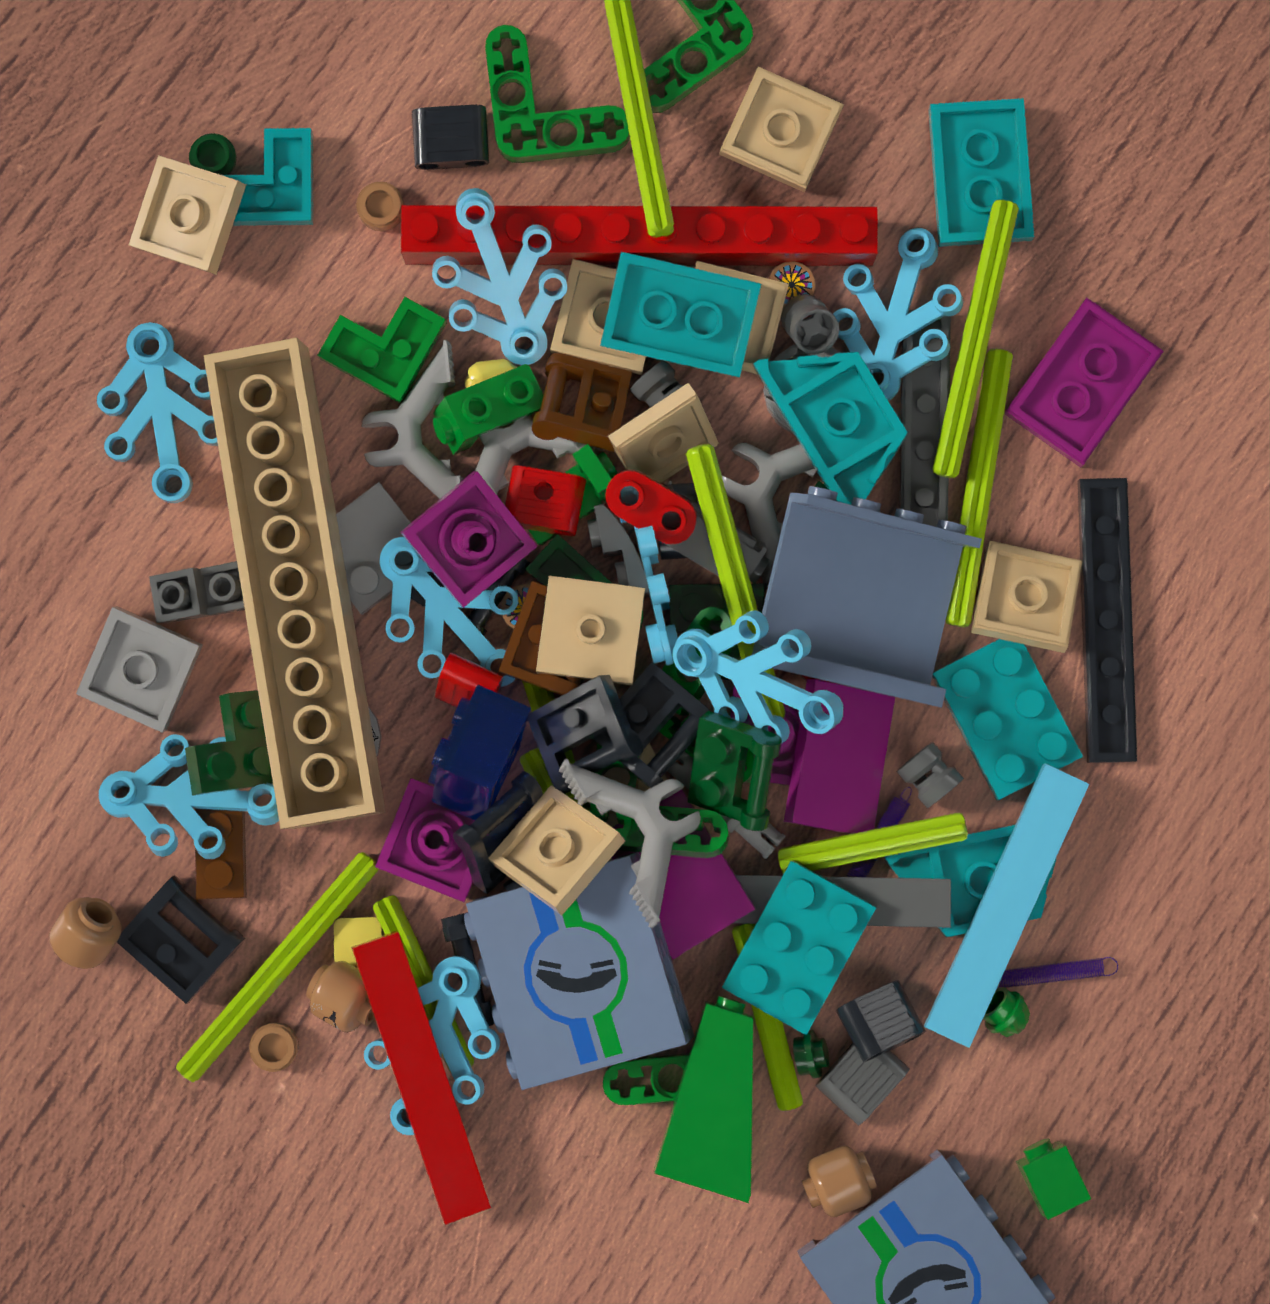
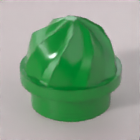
M1000 987L996 989L983 1019L985 1020V1027L991 1033H999L1008 1038L1014 1034H1019L1025 1029L1029 1021L1030 1012L1024 997L1017 991L1010 992L1006 987Z

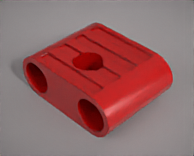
M512 466L505 506L523 529L575 536L586 479L581 476L526 466Z
M451 652L441 670L434 698L487 721L497 701L504 676Z

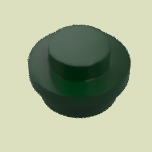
M215 133L199 137L192 144L189 152L191 166L219 175H230L237 161L236 151L230 140Z
M809 1030L807 1035L804 1034V1036L793 1039L794 1059L799 1075L810 1074L813 1079L821 1078L822 1067L829 1066V1052L825 1039H817L814 1030Z

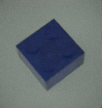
M477 685L470 700L462 697L451 721V724L454 726L449 738L441 739L431 762V765H434L428 782L434 784L432 802L472 820H476L495 803L522 746L531 707L480 685Z

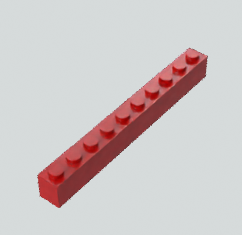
M401 205V254L405 265H433L442 256H451L460 265H485L472 230L464 228L457 219L456 205ZM478 205L470 206L466 211L467 216L474 220L480 219L485 213L483 208ZM494 205L495 214L493 221L490 223L506 265H514L523 246V233L532 225H542L547 228L552 241L551 249L546 255L539 257L536 265H571L573 259L596 265H618L620 253L625 252L677 265H696V262L700 261L716 266H779L785 262H799L805 266H851L854 264L873 266L878 254L877 207L671 206L674 231L669 236L657 238L648 234L643 206ZM534 234L528 239L529 245L534 248H539L546 242L545 237L541 234Z

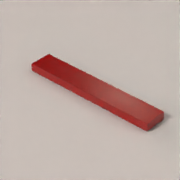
M395 931L352 946L351 949L443 1223L447 1225L490 1209L491 1206L399 932Z

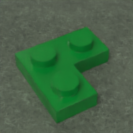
M404 297L382 337L340 315L317 356L320 360L401 404L447 321L438 314Z

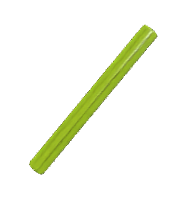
M604 0L648 234L654 238L669 236L674 231V221L631 0Z
M996 200L991 208L933 465V473L942 477L955 478L960 471L1019 209L1018 205L1011 201Z
M990 349L986 354L960 524L967 526L965 535L980 538L982 541L980 548H962L945 620L946 624L951 626L968 627L972 621L1013 359L1011 352L1001 349Z
M702 444L687 450L686 456L732 625H735L739 617L749 611H758L715 449L710 444ZM747 620L749 630L756 634L755 625ZM742 641L737 644L741 659L752 655L755 643L747 644ZM774 668L764 671L775 676ZM762 694L772 715L784 718L785 709L783 703Z
M364 852L356 855L177 1063L176 1069L184 1078L191 1082L199 1080L378 872L379 869L375 867L377 862Z

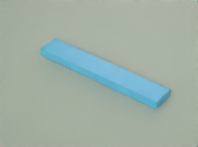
M1043 764L924 1024L925 1028L970 1048L1088 789V783L1048 764Z

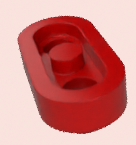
M637 470L622 471L610 480L605 496L609 509L616 516L638 529L653 526L655 538L665 544L682 543L694 532L697 524L696 510L685 497ZM632 486L638 491L639 499L635 504H626L622 500L621 491L624 487ZM674 511L679 514L681 524L678 528L669 529L664 525L663 515L666 512Z

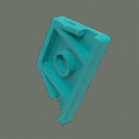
M859 352L836 353L830 357H819L817 355L797 357L798 359L780 361L761 359L753 363L754 369L827 489L838 492L836 501L851 505L853 497L867 499L907 437L908 432Z
M1015 825L968 834L967 839L964 841L884 856L883 858L899 878L951 879V928H938L945 937L965 934L970 926ZM1056 859L1027 921L1042 917L1047 898L1046 891L1049 879L1052 878Z

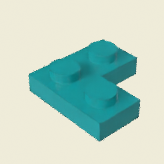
M264 128V175H222L246 184L233 226L313 225L312 129Z

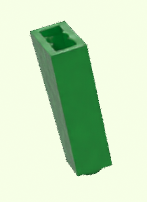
M718 996L716 1004L705 1001L654 1166V1174L749 1203L752 1169L753 1017L743 1013L746 1004Z

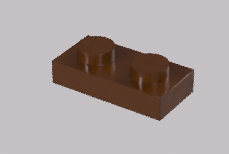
M194 808L207 826L215 827L221 832L226 844L224 852L215 859L203 858L195 848L196 899L247 898L245 811ZM216 837L206 838L202 843V848H213L217 844L218 839Z

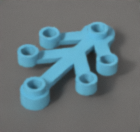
M468 189L457 200L456 216L464 228L472 230L490 279L460 266L459 262L451 256H442L433 264V280L439 287L452 288L457 286L499 305L506 322L478 312L476 306L471 301L461 299L455 301L449 309V322L455 330L466 332L473 329L499 341L504 356L511 362L518 365L533 364L542 358L547 349V335L542 326L554 302L561 299L567 292L566 276L562 271L551 268L545 270L540 275L538 280L539 293L526 316L519 302V297L539 257L546 255L551 249L550 232L542 225L528 227L523 233V246L509 273L490 224L495 214L494 201L482 189ZM478 205L483 208L485 213L480 219L474 220L467 216V209L470 206ZM534 234H541L545 237L546 242L543 246L534 248L529 245L528 239ZM444 265H449L455 269L456 273L452 278L444 279L439 276L438 269ZM550 278H557L561 281L562 285L556 291H548L544 287V283ZM460 309H467L471 312L472 317L467 322H460L454 317L455 312ZM524 336L533 341L532 346L528 349H519L515 345L516 340Z
M923 228L910 229L899 240L898 251L903 262L888 311L873 287V275L865 265H851L844 273L843 281L850 293L857 295L880 335L875 355H873L859 333L861 323L857 315L848 308H842L833 313L838 323L846 317L853 319L850 329L846 331L839 330L838 338L844 340L850 352H859L871 374L876 372L884 374V380L879 387L888 401L898 393L902 377L931 360L939 361L944 359L950 351V342L947 336L938 329L926 331L921 336L918 347L895 358L899 342L943 316L956 315L961 311L964 303L959 289L954 285L945 284L935 290L933 300L908 314L920 271L931 266L938 256V245L933 235ZM921 239L925 241L924 247L920 251H909V245L913 240ZM863 273L866 275V281L863 285L857 287L851 285V280L856 274ZM946 294L956 295V301L950 307L940 305L942 297ZM934 338L943 340L940 350L936 352L927 350V344L930 340Z
M148 322L138 325L129 334L126 343L129 359L110 386L100 390L97 395V405L100 410L109 416H119L124 413L128 406L126 394L145 372L147 391L119 430L106 438L104 449L106 454L114 461L126 462L130 460L135 453L136 447L134 442L152 418L160 467L152 477V488L155 494L163 501L175 504L188 498L192 491L193 482L190 474L180 466L172 414L198 431L199 437L206 444L218 446L217 437L209 439L205 436V429L209 424L214 423V417L206 415L169 389L166 383L164 368L190 383L192 392L198 398L211 400L210 392L202 393L197 389L199 380L207 377L206 370H200L174 352L173 337L165 327L157 323ZM148 340H157L159 342L158 351L153 355L145 354L143 351L144 344ZM112 393L119 394V405L114 409L106 408V397ZM125 439L128 443L126 452L121 455H115L112 451L113 443L116 440ZM172 477H179L182 480V487L176 493H169L166 489V483Z
M627 486L622 489L621 498L626 504H635L639 499V493L634 487ZM620 518L621 523L626 522L625 520ZM634 526L656 624L645 626L653 663L665 661L666 665L674 664L672 654L678 637L675 625L665 626L662 611L670 609V599L664 573L653 575L651 565L659 563L657 555L659 551L653 526L639 529Z
M404 537L392 539L384 546L380 554V568L385 577L393 582L391 617L385 625V631L390 640L402 643L409 640L414 633V623L409 617L412 585L426 600L423 653L417 661L418 670L424 677H439L446 661L445 656L442 654L444 621L478 658L480 666L491 670V663L495 659H503L506 650L495 649L459 609L463 607L458 604L449 591L444 587H440L427 573L432 572L431 569ZM402 551L408 552L413 558L412 566L406 570L399 569L394 561L396 554ZM500 586L494 590L483 591L464 608L490 609L496 614L507 615L517 607L518 596L512 588ZM504 591L510 594L512 604L508 609L502 610L495 605L494 598L498 592ZM396 619H403L409 625L408 634L402 638L394 636L391 632V624ZM436 655L440 659L441 667L436 673H428L424 670L423 660L426 656ZM505 675L501 687L509 685L515 678Z
M759 611L747 612L736 620L735 625L714 635H710L701 629H690L678 637L673 649V661L678 670L683 674L699 677L715 709L714 713L731 718L727 713V707H730L735 713L734 720L744 722L749 713L755 727L768 731V725L773 727L781 738L782 743L789 737V726L782 717L772 715L762 694L799 710L802 724L812 733H826L842 720L843 703L835 693L827 690H818L811 693L764 672L785 661L790 663L797 662L810 653L811 640L804 631L793 629L781 636L776 644L740 661L721 652L742 641L752 644L766 636L769 624L766 617ZM747 620L755 625L756 634L749 630ZM790 639L794 640L799 647V653L795 652L790 647ZM695 647L700 651L702 658L697 654ZM720 675L732 680L741 699L734 696L729 697ZM821 703L826 706L830 715L823 711Z
M177 734L166 737L161 743L160 753L135 773L129 771L115 772L102 782L99 789V801L103 809L114 817H130L146 836V842L151 851L161 857L168 856L176 850L178 838L169 825L159 824L146 806L166 807L192 837L195 848L200 856L205 859L219 857L224 852L226 844L221 832L215 827L207 826L193 808L248 811L255 823L264 826L272 825L279 821L274 786L270 783L256 785L249 791L232 790L192 796L189 772L187 770L168 786H151L172 767H180L187 763L185 748L190 747V745L183 736ZM218 737L210 743L226 742L225 737ZM181 745L184 747L180 755H168L169 750L173 746ZM122 787L130 788L127 796L123 798L114 797L118 789ZM260 796H272L270 803L266 806L256 805V800ZM159 835H170L167 844L163 846L154 845L155 839ZM216 837L218 839L217 844L213 848H202V843L206 838Z
M452 956L444 959L436 966L432 982L417 989L423 1006L439 999L433 1019L429 1020V1024L440 1057L443 1054L455 1080L452 1086L453 1096L459 1103L469 1105L482 1097L484 1083L478 1075L474 1074L452 1026L457 1009H459L472 1034L468 1040V1049L475 1058L487 1059L494 1055L500 1047V1039L498 1034L489 1028L475 997L481 984L478 968L471 960L465 957ZM451 972L459 974L462 978L463 983L459 990L453 989L448 983V977ZM479 1035L487 1036L490 1039L491 1049L489 1052H484L478 1048L477 1038ZM382 1038L369 1043L364 1050L365 1062L369 1067L376 1070L384 1069L390 1065L388 1056L385 1062H379L374 1057L373 1051L375 1046H382L385 1049ZM467 1080L474 1084L476 1092L473 1097L463 1094L461 1090L463 1081ZM402 1098L394 1103L390 1112L392 1125L398 1132L404 1135H414L411 1125L405 1123L402 1119L401 1114L405 1107Z

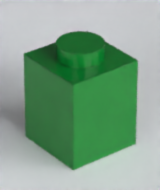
M1049 1138L1040 1140L1023 1150L1026 1157L1015 1161L1040 1214L1047 1220L1091 1200L1066 1145L1060 1141L1052 1144Z

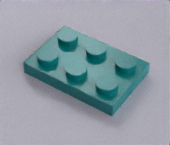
M1024 98L930 104L928 112L938 247L983 244L991 208L996 200L1011 201L1018 205L1019 209L1011 242L1032 241L1035 236Z
M621 252L600 346L740 377L761 283Z
M998 639L933 673L932 678L937 687L946 689L944 701L996 801L1035 782L1043 764H1048L1059 770L1083 757L1025 644Z
M791 860L722 988L807 1035L877 906Z

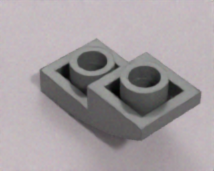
M604 505L594 506L596 519L587 520L592 548L602 547L604 558L622 555L623 561L615 563L618 584L645 588L644 598L650 597L641 560L626 531Z
M237 561L201 569L188 568L149 577L156 623L176 622L245 610Z

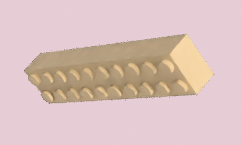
M291 338L203 355L280 829H297L386 813L309 348L298 338Z

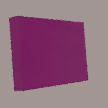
M1086 297L1004 414L1081 468L1164 351Z
M807 679L806 691L814 693L818 690H827L835 693L843 703V717L838 725L823 734L810 732L800 720L784 822L847 834L874 830L895 697L816 679ZM821 703L823 711L830 715L826 706Z
M683 788L659 802V806L695 809L693 804L688 803V796ZM618 823V824H616L615 826H613L612 828H613V829H618V828H622V829H623L624 825ZM705 824L702 831L689 833L690 835L700 836L702 845H710L712 836ZM685 836L680 838L678 844L687 843ZM617 850L611 858L614 860L634 852ZM722 853L710 858L670 856L659 919L672 959H675L756 909Z

